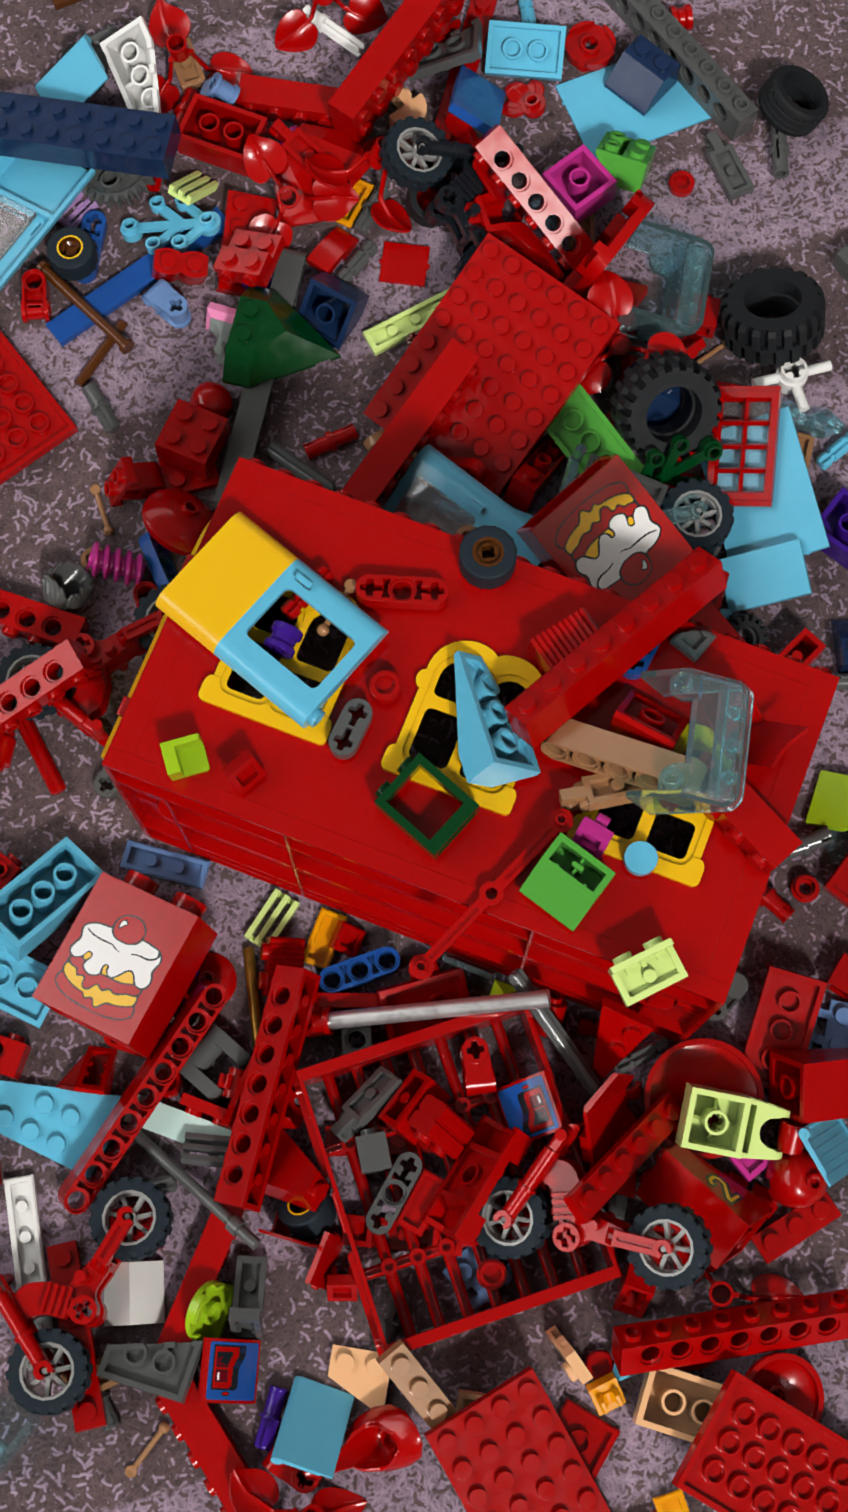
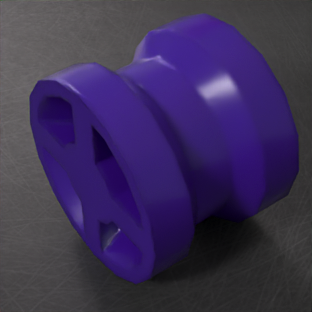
M275 620L271 626L272 633L270 637L265 638L263 647L276 656L292 659L295 654L294 646L301 641L303 633L291 624Z

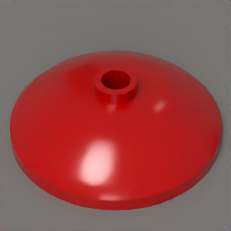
M179 489L157 490L148 496L142 507V519L150 535L163 547L184 556L192 554L202 531L214 514L212 509L202 499Z
M787 1352L771 1353L756 1361L745 1374L746 1378L770 1393L773 1391L775 1396L815 1421H820L824 1408L822 1382L814 1367L802 1357Z

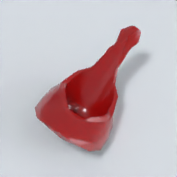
M391 1404L370 1408L357 1417L348 1429L346 1441L341 1446L334 1473L350 1468L363 1472H389L411 1466L422 1458L423 1444L417 1426L406 1411ZM303 1471V1475H305L307 1480L315 1482L322 1477Z

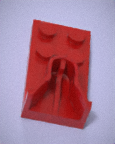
M766 963V976L743 1054L756 1068L763 1087L769 1089L770 1051L808 1049L827 982L821 978L816 979Z

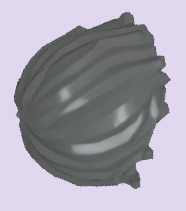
M68 560L65 562L61 561L53 568H49L48 574L45 573V578L41 579L45 601L50 606L67 612L80 608L88 600L96 585L95 579L89 570L86 571L80 564Z

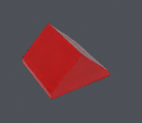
M631 689L613 715L608 731L673 751L690 719Z

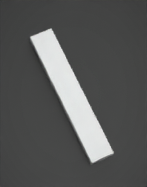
M34 1174L3 1179L17 1291L27 1283L48 1281ZM52 1316L39 1317L33 1321L38 1330L43 1328L53 1329ZM49 1348L55 1356L56 1348Z

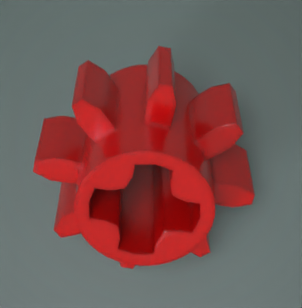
M229 1067L228 1074L220 1073L217 1086L223 1089L222 1097L232 1099L244 1070Z

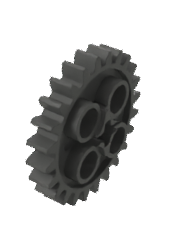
M95 169L96 174L82 190V193L88 197L90 202L96 201L100 207L105 202L110 209L113 203L116 202L117 206L121 208L123 201L132 205L131 198L135 197L141 200L139 193L141 191L149 193L146 187L147 184L155 185V182L149 176Z

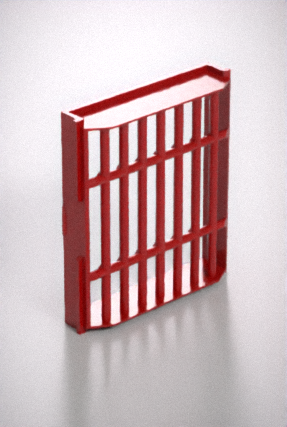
M529 1009L460 1016L296 1071L293 1083L321 1175L330 1180L335 1208L342 1230L347 1234L352 1250L347 1257L379 1356L397 1342L386 1343L367 1283L368 1280L383 1275L386 1276L405 1336L401 1340L410 1351L611 1281L623 1275L614 1247L599 1243L607 1267L589 1273L579 1247L569 1252L577 1277L560 1283L545 1240V1244L537 1249V1253L549 1287L532 1293L520 1258L514 1260L510 1258L508 1262L520 1297L503 1303L499 1289H486L491 1308L474 1313L456 1256L452 1254L456 1250L457 1240L450 1239L449 1236L441 1232L439 1233V1231H437L439 1237L438 1245H431L421 1249L417 1235L402 1227L410 1253L394 1259L392 1258L385 1234L376 1235L372 1233L381 1263L365 1269L362 1267L328 1157L346 1152L367 1216L374 1199L366 1174L362 1175L355 1142V1137L361 1136V1134L353 1136L346 1143L340 1140L324 1146L305 1086L324 1082L337 1122L343 1111L341 1109L343 1103L335 1077L352 1072L358 1090L367 1081L363 1068L380 1063V1066H385L396 1075L391 1059L408 1054L413 1069L415 1068L427 1075L419 1050L436 1044L455 1101L447 1106L475 1129L476 1126L470 1110L487 1104L491 1118L507 1127L495 1092L466 1098L447 1040L464 1035L466 1041L470 1037H476L475 1031L491 1026L510 1082L513 1083L522 1078L502 1022L520 1015L539 1072L548 1070L568 1126L571 1122L568 1114L564 1112L559 1089L533 1015ZM471 1044L469 1053L473 1054L474 1059H477L481 1049H476L474 1044ZM378 1114L368 1123L369 1128L378 1127V1132L385 1131L386 1138L396 1135L389 1126H381ZM542 1137L532 1142L536 1158L545 1146ZM576 1139L571 1146L568 1156L579 1163L586 1175L587 1173L584 1170L579 1155L581 1150ZM405 1140L408 1151L417 1154L422 1161V1170L423 1168L427 1170L419 1143L417 1142L416 1145H413ZM390 1154L391 1164L393 1167L394 1163ZM445 1154L443 1162L448 1174L456 1160ZM508 1163L511 1175H523L520 1164L516 1166ZM389 1169V1170H384V1174H385V1177H386V1178H387L388 1174L390 1173L391 1169ZM394 1173L392 1179L399 1180L398 1175ZM395 1184L388 1186L393 1202L400 1201L403 1196L401 1187ZM548 1186L547 1190H548L550 1199L552 1200V1197H551L552 1191H551L550 1187ZM499 1197L496 1202H498L500 1205H502L501 1200H500V1197ZM493 1208V1216H494V1214L497 1212V1210H496L495 1208ZM373 1214L371 1216V1219L374 1221L373 1227L379 1229L382 1226L379 1215ZM526 1222L520 1224L521 1228L527 1225L529 1227L530 1223ZM495 1224L497 1230L502 1234V1224ZM513 1226L511 1227L508 1235V1238L513 1239L511 1231L514 1230ZM477 1237L472 1244V1249L479 1266L482 1261L488 1259L485 1247H481L476 1241ZM438 1247L439 1252L431 1254L432 1249ZM439 1254L443 1255L463 1316L448 1323H445L426 1265V1260L441 1256ZM412 1265L415 1267L434 1326L419 1333H416L397 1274V1270Z

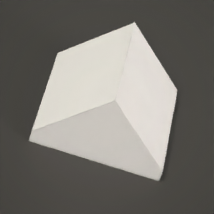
M164 1260L120 1263L115 1275L104 1289V1303L107 1307V1318L104 1326L165 1323Z

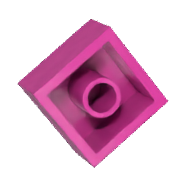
M584 144L542 173L543 180L578 224L615 198L617 180Z

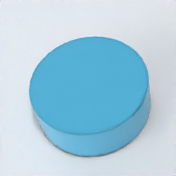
M637 841L630 844L623 856L625 868L635 876L650 874L658 862L656 849L645 841Z

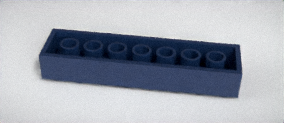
M0 91V156L156 178H170L181 137L176 115Z

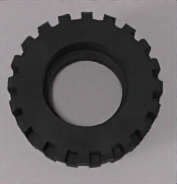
M770 266V269L757 268L752 273L746 272L742 274L740 280L735 279L722 296V339L725 341L728 350L733 351V354L739 359L745 358L747 363L753 365L754 363H759L763 367H768L771 364H776V367L784 366V363L787 362L795 363L800 360V357L805 358L812 352V349H816L821 342V338L824 336V292L811 276L807 278V274L800 270L796 272L790 267L780 269L777 266ZM769 314L785 315L784 317H780V318H762V317H761V316L769 315Z
M665 350L663 355L658 351L649 353V358L644 359L641 357L635 361L636 365L632 369L628 367L623 372L625 374L623 380L619 379L615 385V388L618 390L617 394L613 393L611 397V404L615 407L611 409V418L615 421L614 426L626 443L645 459L647 452L653 448H658L666 458L671 447V439L678 434L684 435L689 441L690 446L685 453L679 455L683 460L690 456L691 451H698L699 443L703 438L713 436L712 429L717 427L720 421L717 413L722 412V402L719 400L721 398V391L716 385V380L687 354L682 352L676 353L673 350ZM684 387L685 401L678 415L663 425H647V412L652 401L661 392L669 388ZM683 441L678 443L677 447L681 446ZM659 455L655 456L652 461L656 460Z

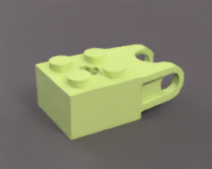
M686 1082L675 1142L683 1148L738 1159L780 1160L782 1159L783 1152L763 1144L760 1139V1129L769 1119L790 1118L791 1111L746 1094ZM714 1114L719 1120L718 1122H713L712 1126L709 1127L708 1119Z

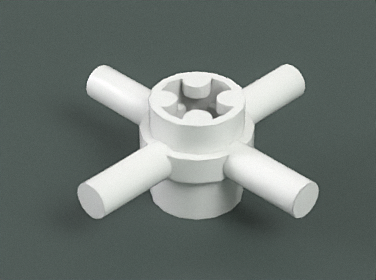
M800 358L795 363L787 362L784 363V366H778L776 373L752 378V386H769L773 384L781 386V393L794 396L799 412H806L810 407L802 387L806 384L808 376L831 371L832 363L830 360L807 365Z

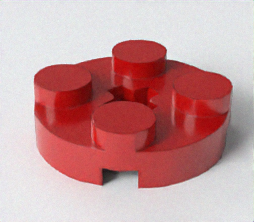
M582 21L569 30L565 40L564 52L567 60L579 71L587 72L603 69L614 59L616 38L608 26L604 24L602 27L595 25V21ZM589 42L590 45L596 46L594 47V49L590 50L585 48L586 43Z

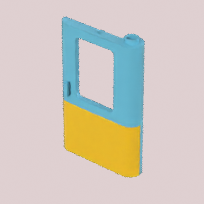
M242 512L236 513L164 588L155 603L156 607L302 728H307L309 725L313 728L322 720L325 715L322 709L327 700L389 633L382 625ZM286 591L294 592L355 643L347 655L315 688L305 684L247 635L248 631Z

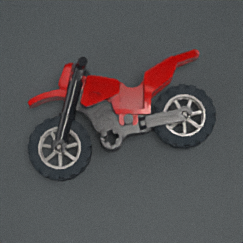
M449 113L445 118V124L457 140L452 142L446 139V133L442 129L439 130L435 127L437 124L432 121L427 122L423 117L413 119V116H409L403 121L402 119L396 121L394 126L390 127L380 146L382 148L379 151V156L382 158L381 165L383 170H387V176L391 180L394 179L397 182L396 185L401 188L405 186L409 191L413 192L415 190L425 192L428 188H435L443 180L447 172L457 173V177L440 188L424 211L425 219L429 224L435 227L445 225L453 237L456 250L461 257L455 267L457 269L454 274L455 280L488 232L558 281L564 278L563 271L554 260L549 249L525 223L504 222L502 209L507 201L506 189L504 186L499 188L490 178L492 171L488 166L482 167L472 154L476 151L472 148V145L480 138H478L471 125ZM411 139L412 146L404 140ZM517 143L516 146L523 153V146ZM400 147L403 148V149H404L405 151H407L408 153H402V154H401V152H400ZM499 151L494 157V162L498 167L503 166L501 162L506 163L507 155L504 151ZM435 209L436 211H439L440 213H442V216L441 214L435 215L433 210Z

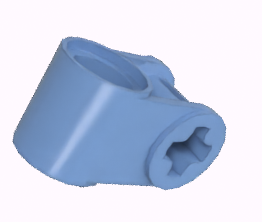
M217 72L203 82L199 94L233 105L240 94L241 88L237 84H230L222 78V74Z
M159 279L141 296L147 307L151 306L156 310L155 314L160 315L174 328H185L191 322L192 317L188 310L187 300L164 279Z

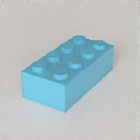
M67 836L0 890V945L18 962L81 910L103 872Z

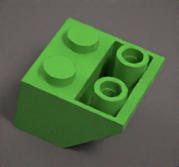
M607 131L596 148L595 154L600 163L617 180V188L635 193L638 189H642L649 175L657 147L651 145L645 139L634 140L626 137L620 131Z
M560 832L536 864L519 892L573 932L616 873Z

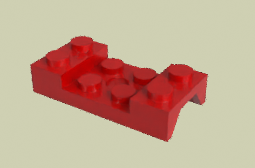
M484 1114L474 1129V1136L464 1146L465 1149L455 1161L421 1220L437 1231L469 1247L472 1246L475 1239L479 1236L486 1222V1219L480 1216L479 1212L487 1203L489 1195L498 1180L503 1176L508 1163L519 1166L533 1142V1139L519 1128L509 1129Z

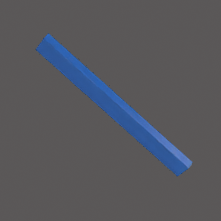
M217 206L210 211L218 213L221 218L219 232L210 237L201 235L189 245L185 252H200L222 237L224 215ZM184 230L180 234L185 236L190 230ZM171 241L163 248L173 249ZM146 254L83 299L105 318L158 281L151 277L153 255ZM72 305L45 325L63 347L95 324L75 305Z

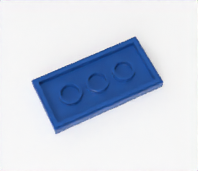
M461 65L457 72L448 112L485 134L495 124L500 125L506 92L466 66Z

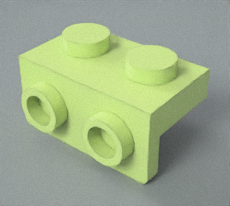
M658 936L643 944L645 951L635 956L628 951L612 960L615 966L609 968L608 972L626 1007L688 977L673 947L674 942L672 938L663 941L662 937Z

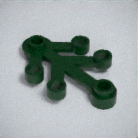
M678 434L671 439V447L666 458L658 448H653L647 452L646 462L640 474L663 484L674 486L682 481L686 483L689 479H697V481L702 482L700 476L688 477L680 474L705 460H718L722 456L723 446L716 437L707 436L700 441L698 452L676 463L679 455L685 453L690 446L686 437ZM683 441L682 445L677 447L678 443ZM659 455L656 460L652 461L655 456ZM662 465L659 473L651 477L654 469Z

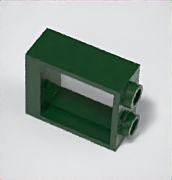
M418 753L414 759L409 756L397 769L400 774L392 783L386 781L375 793L377 799L374 803L375 807L436 860L477 815L480 806L421 753ZM420 768L462 804L431 840L389 804Z

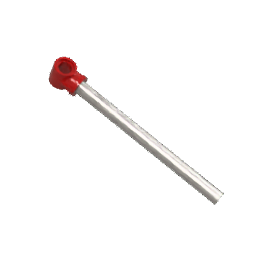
M549 989L343 1011H333L331 1006L314 1007L305 1039L332 1036L335 1033V1029L547 1008L551 1007V997Z

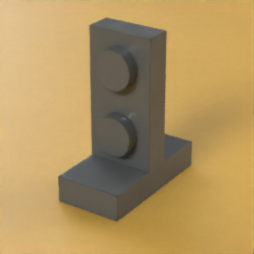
M237 1255L232 1307L229 1308L228 1318L232 1338L263 1340V1310L268 1257Z

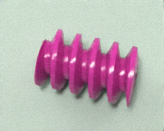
M95 541L91 548L86 571L91 568L92 577H96L99 571H102L103 580H107L110 574H113L114 583H118L120 578L124 577L125 586H128L132 580H135L136 586L142 581L146 562H143V554L141 553L133 560L132 551L130 550L122 557L121 548L119 547L111 554L110 545L108 544L100 551L99 542Z

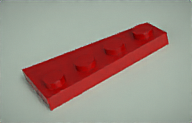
M228 190L221 247L222 245L229 246L236 229L248 230L251 221L261 214H270L274 217L278 206L277 200ZM217 278L216 292L241 296L245 291L241 283H225Z

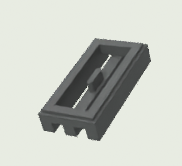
M186 1132L183 1153H181V1164L222 1168L224 1157L216 1156H219V1154L225 1155L230 1136ZM189 1152L207 1153L213 1156L189 1154Z

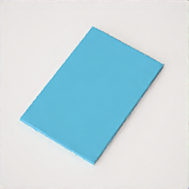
M616 64L555 86L562 104L565 106L583 144L596 158V148L607 131H620L628 138L634 140L645 139L650 142L711 119L678 81L645 116L641 115L604 87Z
M789 406L780 409L772 507H734V523L728 537L724 541L727 557L795 539L801 540L804 555L830 547ZM769 413L753 419H769ZM731 426L722 429L721 443H741L742 426ZM748 426L746 443H767L768 426ZM723 449L722 456L719 458V467H739L740 449ZM746 450L744 467H765L766 450ZM708 460L701 462L707 480ZM718 473L717 485L722 488L721 491H737L738 473ZM744 473L742 491H763L764 474Z

